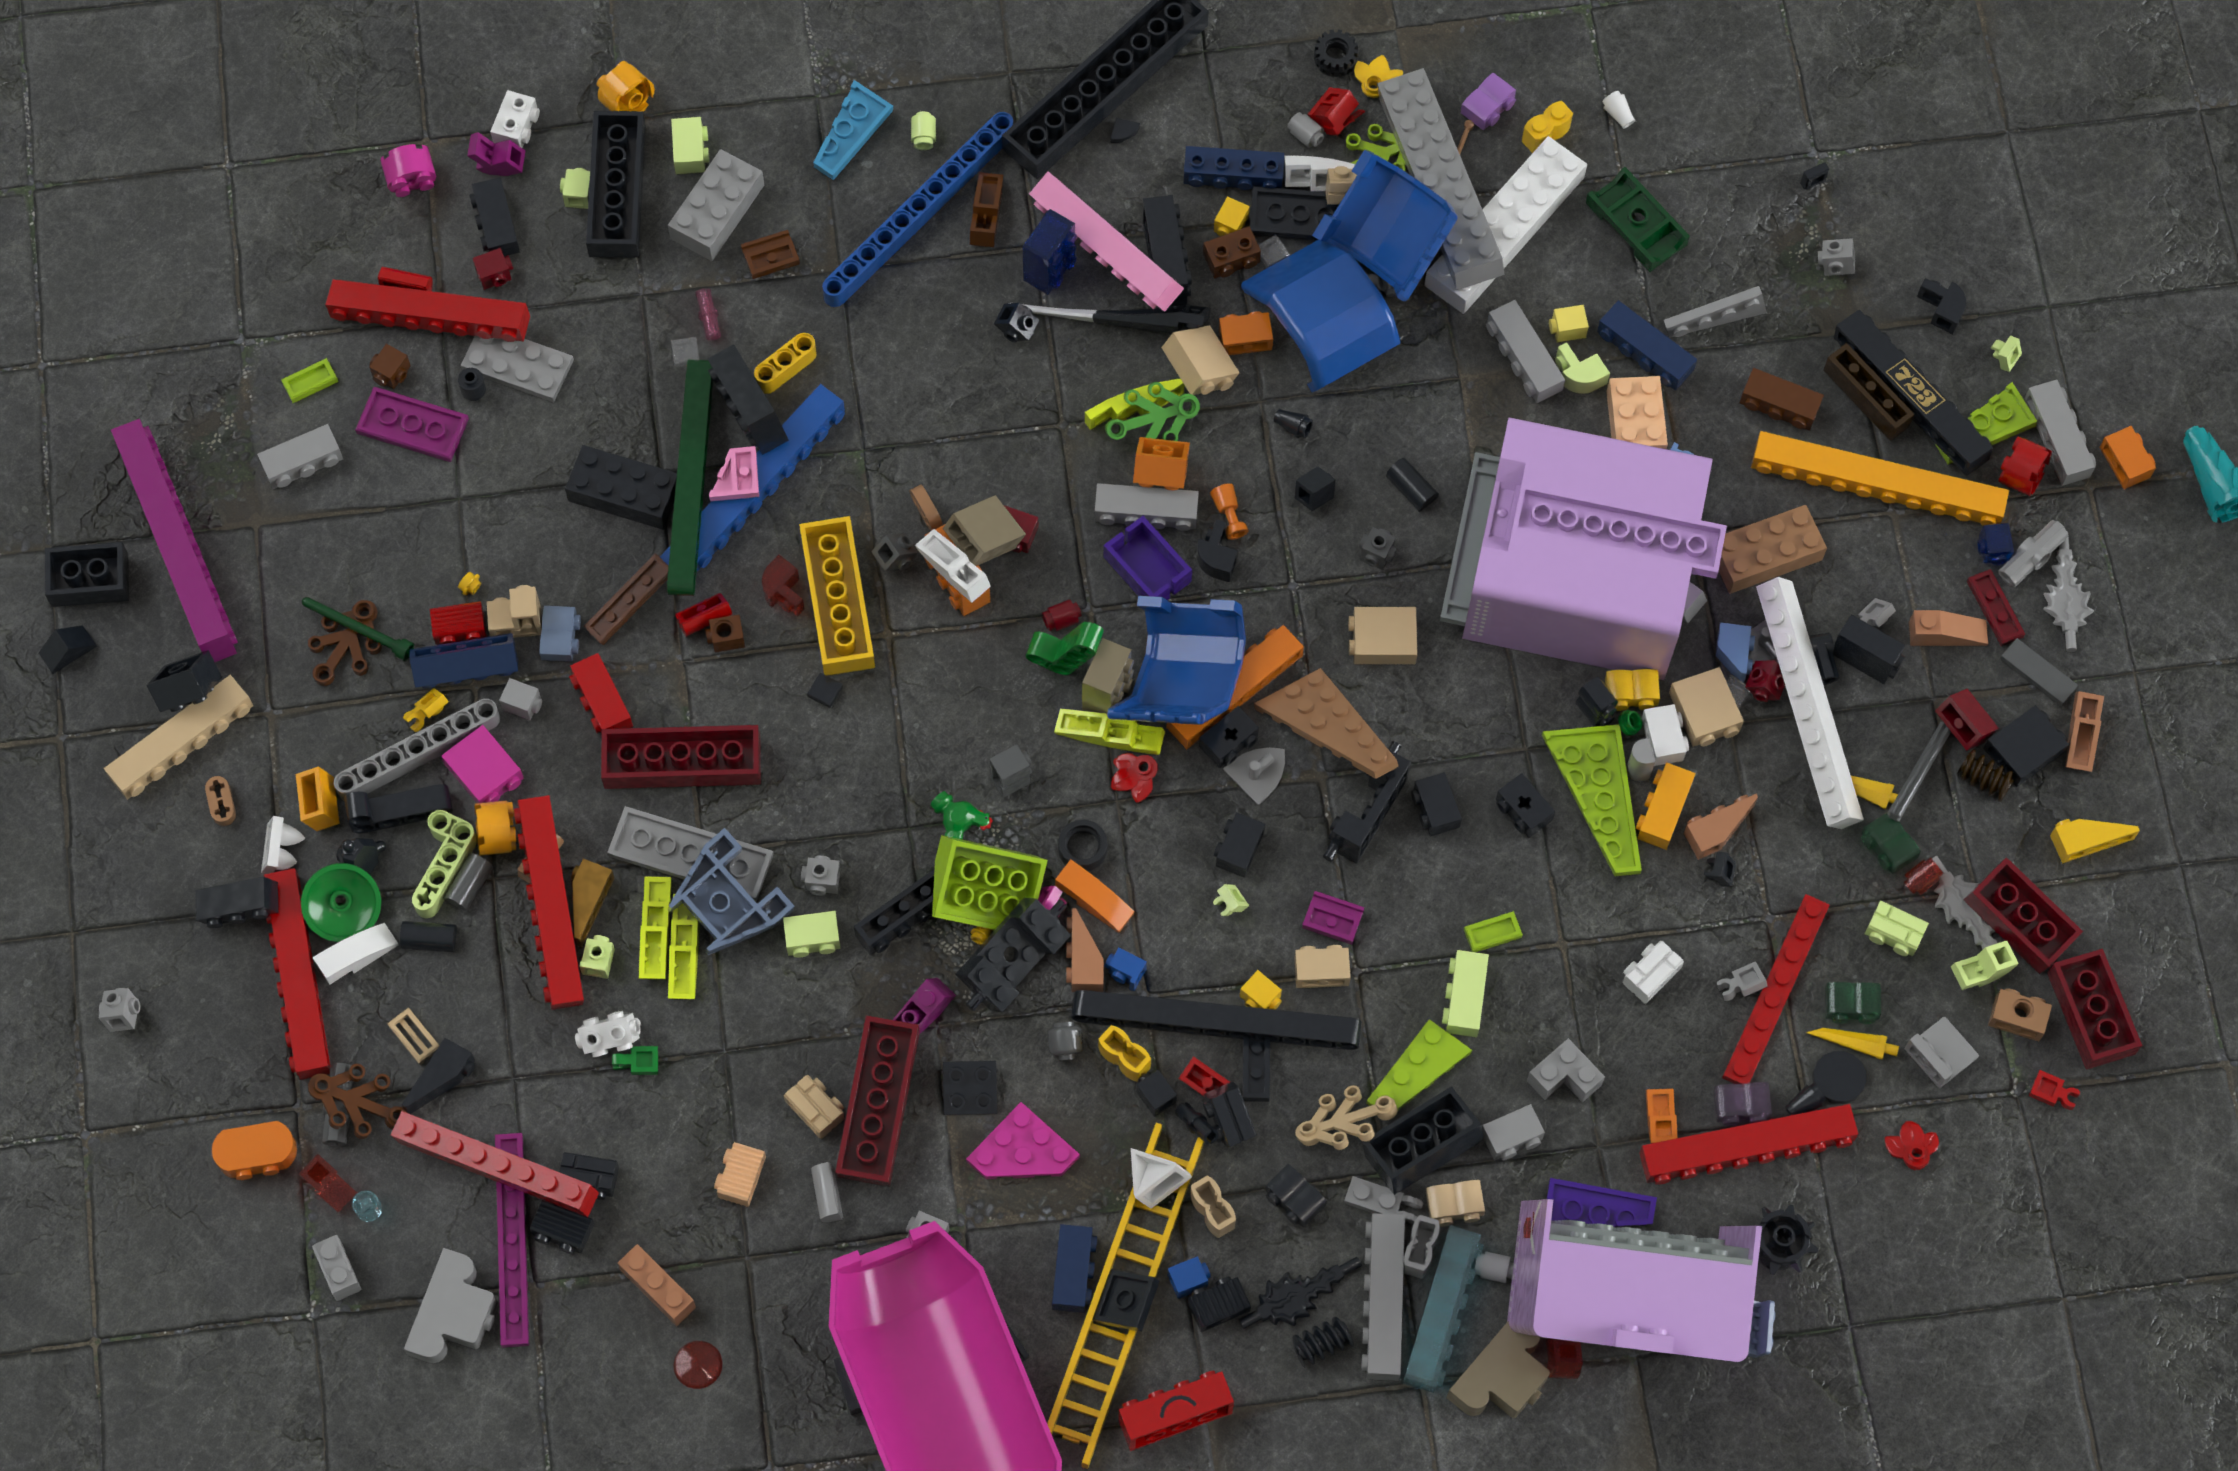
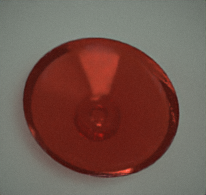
M693 1341L680 1348L675 1356L673 1366L677 1379L683 1385L693 1389H702L712 1385L718 1379L723 1363L721 1354L715 1346L705 1341Z

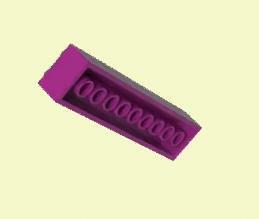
M139 418L111 429L201 652L209 650L214 662L237 654L234 647L238 643L237 638L231 628L228 616L222 606L218 592L213 584L209 570L204 562L200 548L194 538L191 526L185 516L184 509L178 499L175 487L169 477L149 426L143 427Z

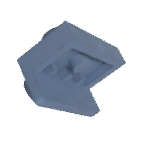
M1754 1300L1747 1356L1757 1358L1771 1353L1773 1347V1322L1775 1320L1774 1301L1759 1302Z

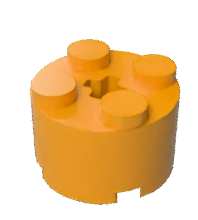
M626 61L618 63L614 69L607 75H602L597 81V86L599 87L598 100L610 111L644 112L649 105L646 102L649 95L653 98L655 91L654 84Z
M512 802L475 803L479 855L511 853L513 850H516L515 826L510 827L513 826L514 817Z

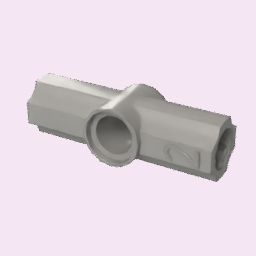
M2051 520L2038 534L2027 538L2019 546L2016 554L1999 570V575L2003 581L2009 586L2016 587L2034 569H2040L2048 561L2051 553L2068 537V532L2064 526L2058 521Z

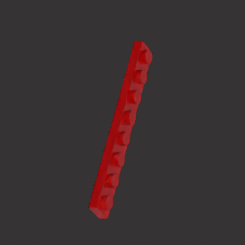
M1805 894L1766 980L1768 987L1763 988L1725 1070L1723 1079L1747 1089L1829 908V904Z

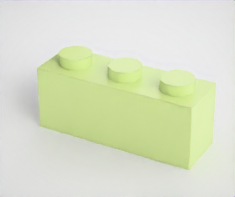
M1457 950L1456 957L1450 958L1448 974H1453L1452 983H1447L1445 999H1450L1449 1008H1444L1442 1024H1447L1446 1032L1471 1037L1478 1036L1489 954Z

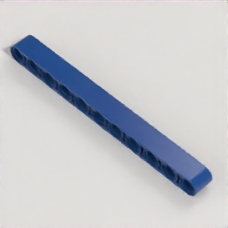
M1006 112L995 114L825 279L822 287L824 300L827 305L838 307L844 304L1002 149V134L1014 125L1010 114ZM999 126H1006L1007 128H1006V129H999L998 127H999ZM983 142L991 143L990 145H982ZM967 158H972V159H974V160L971 161V162L965 161V159H967ZM952 174L957 175L956 178H949L947 176ZM933 191H940L941 193H939V194H932L931 192H933ZM917 207H922V208H924V209L921 210V211H916V210H914V209L917 208ZM901 223L907 224L905 227H898L897 225ZM882 240L891 241L887 244L880 243ZM867 256L873 257L872 260H864L863 258ZM849 273L857 274L854 277L846 276ZM834 289L839 290V292L835 294H832L829 291Z

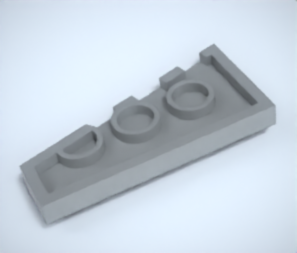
M1757 286L1665 319L1664 323L1669 338L1681 337L1690 332L1767 312L1761 289Z

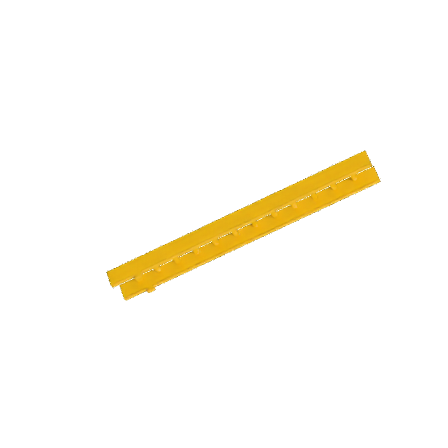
M1156 1123L1145 1153L1173 1161L1193 1176L1204 1145L1203 1140L1200 1137L1197 1138L1189 1161L1157 1151L1155 1148L1162 1131V1124ZM1191 1179L1174 1191V1193H1177V1197L1172 1210L1157 1205L1150 1209L1136 1199L1133 1188L1131 1190L1047 1423L1051 1434L1053 1432L1063 1435L1062 1439L1079 1444L1080 1441L1088 1444L1082 1460L1083 1468H1089L1137 1331L1129 1329L1126 1335L1093 1323V1317L1109 1272L1113 1268L1116 1256L1150 1267L1148 1276L1157 1277ZM1134 1207L1169 1218L1163 1235L1129 1224ZM1125 1231L1159 1242L1154 1260L1121 1249L1120 1245ZM1089 1331L1124 1342L1119 1359L1116 1360L1085 1349L1084 1345ZM1080 1356L1114 1367L1115 1370L1110 1384L1106 1385L1075 1374ZM1071 1381L1106 1393L1101 1410L1099 1411L1065 1399ZM1062 1407L1097 1418L1092 1435L1088 1436L1057 1425Z

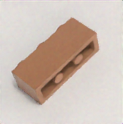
M638 1244L618 1262L621 1272L676 1327L696 1308L694 1300Z

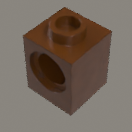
M740 615L709 619L710 629H705L708 645L713 644L715 653L745 648ZM722 631L731 632L727 637L719 636V633Z

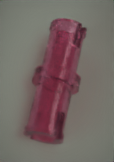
M709 288L700 289L695 292L700 309L698 316L703 322L706 340H716L722 335L717 320L718 310L714 308L712 292Z

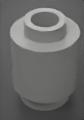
M1298 112L1288 123L1287 127L1290 129V133L1308 148L1312 146L1317 147L1324 139V128L1307 114Z
M1485 1252V1254L1478 1253L1474 1274L1480 1275L1482 1279L1506 1283L1507 1278L1512 1279L1514 1263L1511 1262L1510 1256Z

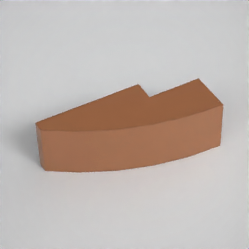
M2080 691L2075 692L2068 737L2069 746L2067 747L2066 755L2067 768L2092 772L2101 726L2100 718L2104 696Z

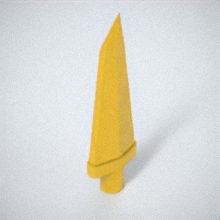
M1851 776L1856 795L1880 806V808L1886 809L1888 802L1893 804L1898 794L1892 793L1893 784Z
M1820 1028L1806 1032L1881 1060L1884 1053L1893 1056L1898 1054L1899 1046L1886 1043L1887 1036L1872 1035L1829 1028Z

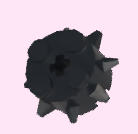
M1789 1205L1785 1211L1780 1209L1773 1212L1763 1207V1219L1759 1225H1755L1762 1226L1759 1260L1770 1269V1274L1775 1275L1778 1270L1792 1267L1798 1273L1802 1272L1801 1260L1804 1255L1818 1253L1819 1248L1810 1242V1230L1815 1226V1223L1806 1222L1799 1214L1795 1215L1794 1205ZM1778 1236L1780 1239L1785 1238L1787 1240L1786 1243H1780L1777 1240Z

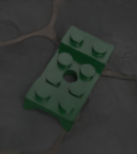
M1626 167L1622 168L1613 181L1598 192L1590 191L1587 194L1586 204L1601 220L1605 218L1635 250L1634 256L1649 272L1688 245L1689 234ZM1641 213L1645 219L1643 221H1635L1631 215Z

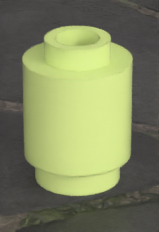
M925 111L918 112L911 118V141L914 143V148L918 150L932 149L933 143L936 142V118Z

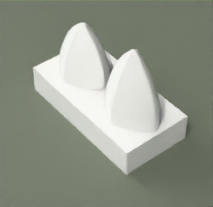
M273 816L267 823L261 873L268 874L273 873L275 870H285L297 863L291 853L280 848V845H294L305 840V837L294 827L284 824L283 817Z

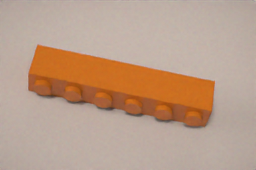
M1284 625L1279 629L1274 628L1270 630L1264 637L1265 640L1259 645L1253 644L1245 652L1243 665L1227 711L1201 725L1167 723L1166 728L1186 750L1237 706H1242L1303 656L1304 646Z

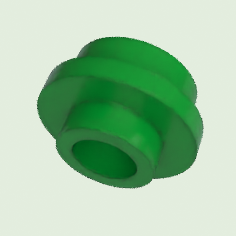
M1630 710L1620 713L1618 723L1623 733L1628 736L1637 734L1642 728L1641 716L1636 711Z

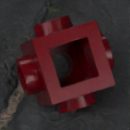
M1775 660L1755 661L1745 688L1758 701L1780 700L1785 683L1779 664Z

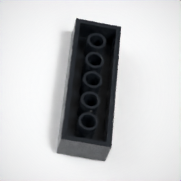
M594 111L586 235L589 257L639 258L646 130L643 111Z

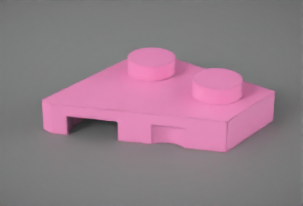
M755 446L729 449L725 458V464L717 475L718 480L713 490L709 493L710 501L759 497Z

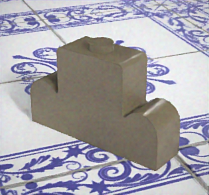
M1508 1321L1451 1387L1446 1398L1470 1416L1480 1415L1486 1408L1488 1401L1491 1400L1510 1417L1516 1418L1528 1403L1533 1406L1540 1398L1542 1392L1539 1390L1546 1383L1550 1371L1530 1355L1535 1351L1540 1337L1514 1332L1510 1328Z

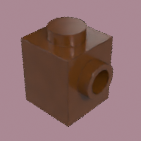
M385 344L380 353L373 356L369 368L373 376L372 379L382 387L387 385L395 389L398 383H402L405 380L411 365L406 354Z

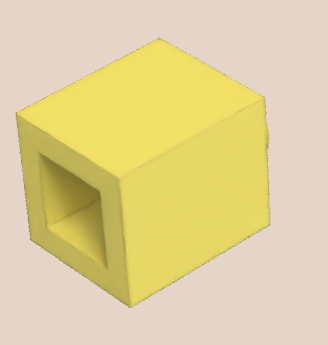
M1584 305L1554 309L1553 317L1549 319V328L1551 334H1555L1557 342L1586 338L1589 326Z

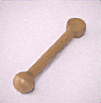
M1471 120L1465 121V130L1457 148L1459 154L1462 151L1469 131L1474 128V123Z

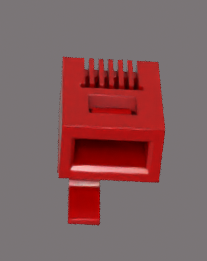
M1329 87L1308 113V116L1322 126L1326 134L1338 136L1345 126L1354 122L1356 118L1366 111L1358 109L1352 113L1359 103L1351 91Z

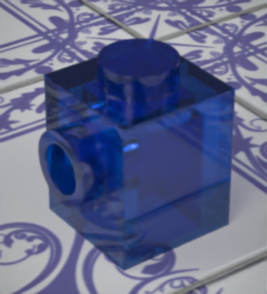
M2009 523L1984 525L1977 543L1979 555H1983L1984 563H1992L1994 565L2006 563L2014 552Z

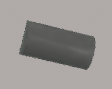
M469 853L444 895L443 900L467 912L493 868L491 863L479 855Z

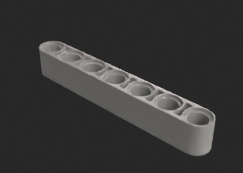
M481 699L340 772L334 778V786L338 796L344 801V796L352 792L363 791L368 794L443 755L480 726L484 725L488 731L495 728L500 722V715L495 702L490 699ZM485 711L493 712L489 717L481 716ZM462 723L470 724L466 729H458ZM438 735L447 736L443 741H435ZM415 747H423L420 753H411ZM392 759H400L397 765H388ZM369 771L377 772L376 775L371 778L365 777L366 773H368ZM353 783L350 789L342 790L344 784Z

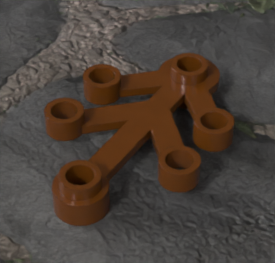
M360 600L353 606L352 611L342 614L374 629L373 621L377 618L378 611L373 602ZM363 611H369L367 616H361ZM323 617L321 624L326 632H333L340 625L334 621L332 626H326V622L331 619ZM348 628L328 635L312 636L309 638L308 647L313 653H320L325 646L338 643L327 662L318 664L313 669V677L318 685L327 686L334 681V670L348 648H350L353 659L352 669L354 673L362 676L368 672L369 667L366 660L363 659L357 632ZM367 638L365 647L368 653L378 654L382 649V645ZM314 642H320L318 647H312ZM372 643L378 644L374 649L369 648ZM358 664L365 665L361 670L356 669ZM329 674L327 679H320L321 675Z
M353 1064L348 1071L333 1077L326 1074L314 1075L308 1083V1092L314 1099L322 1101L329 1116V1124L334 1129H340L344 1126L346 1115L342 1111L337 1110L333 1098L343 1102L353 1123L354 1134L359 1139L367 1138L371 1133L372 1127L367 1121L363 1120L358 1108L385 1118V1124L392 1130L397 1122L393 1117V1113L400 1114L401 1111L406 1112L399 1106L388 1108L363 1098V1096L376 1091L383 1092L387 1090L390 1085V1078L386 1074H378L374 1081L348 1091L338 1088V1086L351 1080L354 1082L362 1080L365 1075V1068L361 1064ZM358 1069L361 1075H353L352 1070ZM383 1079L386 1082V1086L378 1085L377 1080ZM324 1083L326 1085V1089H319L317 1084ZM333 1117H340L342 1119V1123H335L333 1121ZM358 1127H365L367 1129V1133H360Z

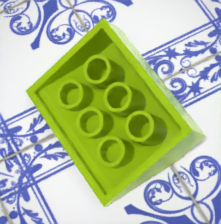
M941 835L935 859L932 916L995 930L1024 897L1038 900L1048 860L1031 854Z

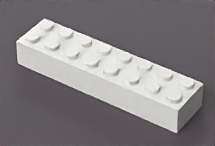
M1549 136L1483 208L1484 215L1503 258L1504 268L1585 177L1587 163ZM1442 255L1427 271L1424 286L1464 314L1495 278L1457 290Z

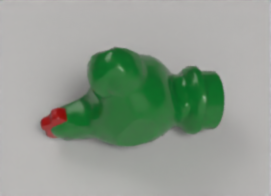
M945 791L938 794L930 805L936 814H943V825L946 830L945 836L963 839L964 832L972 826L980 827L984 831L985 829H990L993 822L992 818L989 817V813L977 810L967 801L954 803L953 796L948 795Z

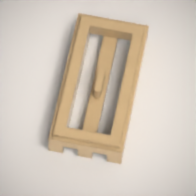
M409 1007L387 1023L419 1065H422L425 1059L431 1058L432 1054L439 1047V1044ZM408 1016L432 1045L429 1049L419 1039L404 1018ZM400 1023L423 1051L421 1055L417 1053L400 1032L396 1024Z

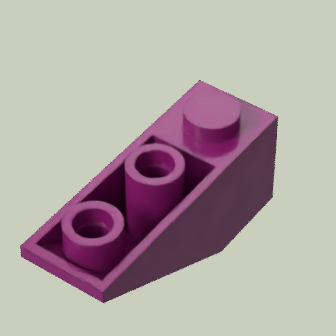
M939 978L926 979L893 1020L918 1024L920 1035L945 1010L956 995Z

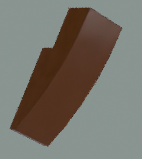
M979 172L973 204L969 245L994 247L1004 179L1002 174Z

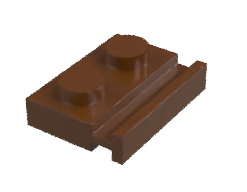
M788 230L741 244L752 279L800 264Z

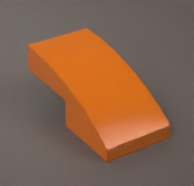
M1647 1089L1646 1105L1650 1143L1678 1138L1674 1089Z

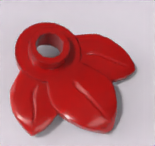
M1131 753L1119 755L1113 760L1114 765L1119 770L1112 778L1111 789L1115 791L1131 790L1133 799L1136 803H1139L1146 799L1153 790L1152 778L1157 774L1158 764L1149 755H1141L1139 757ZM1147 763L1148 770L1142 772L1140 770L1141 765Z
M1906 1121L1902 1125L1900 1136H1886L1884 1140L1888 1152L1893 1157L1903 1159L1905 1164L1913 1170L1924 1168L1929 1163L1930 1155L1937 1151L1939 1146V1139L1935 1132L1924 1134L1919 1124L1913 1121ZM1912 1154H1919L1921 1156L1915 1157Z

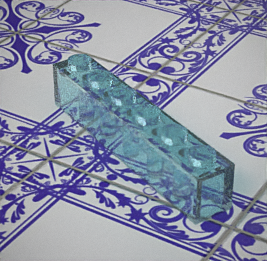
M1450 1225L1403 1384L1431 1393L1435 1392L1436 1386L1442 1387L1446 1371L1441 1370L1444 1360L1450 1361L1454 1345L1449 1344L1451 1335L1457 1336L1461 1320L1456 1319L1459 1309L1465 1310L1469 1297L1468 1294L1464 1293L1466 1284L1472 1285L1476 1269L1472 1268L1474 1258L1477 1259V1256H1481L1484 1244L1479 1243L1481 1234Z

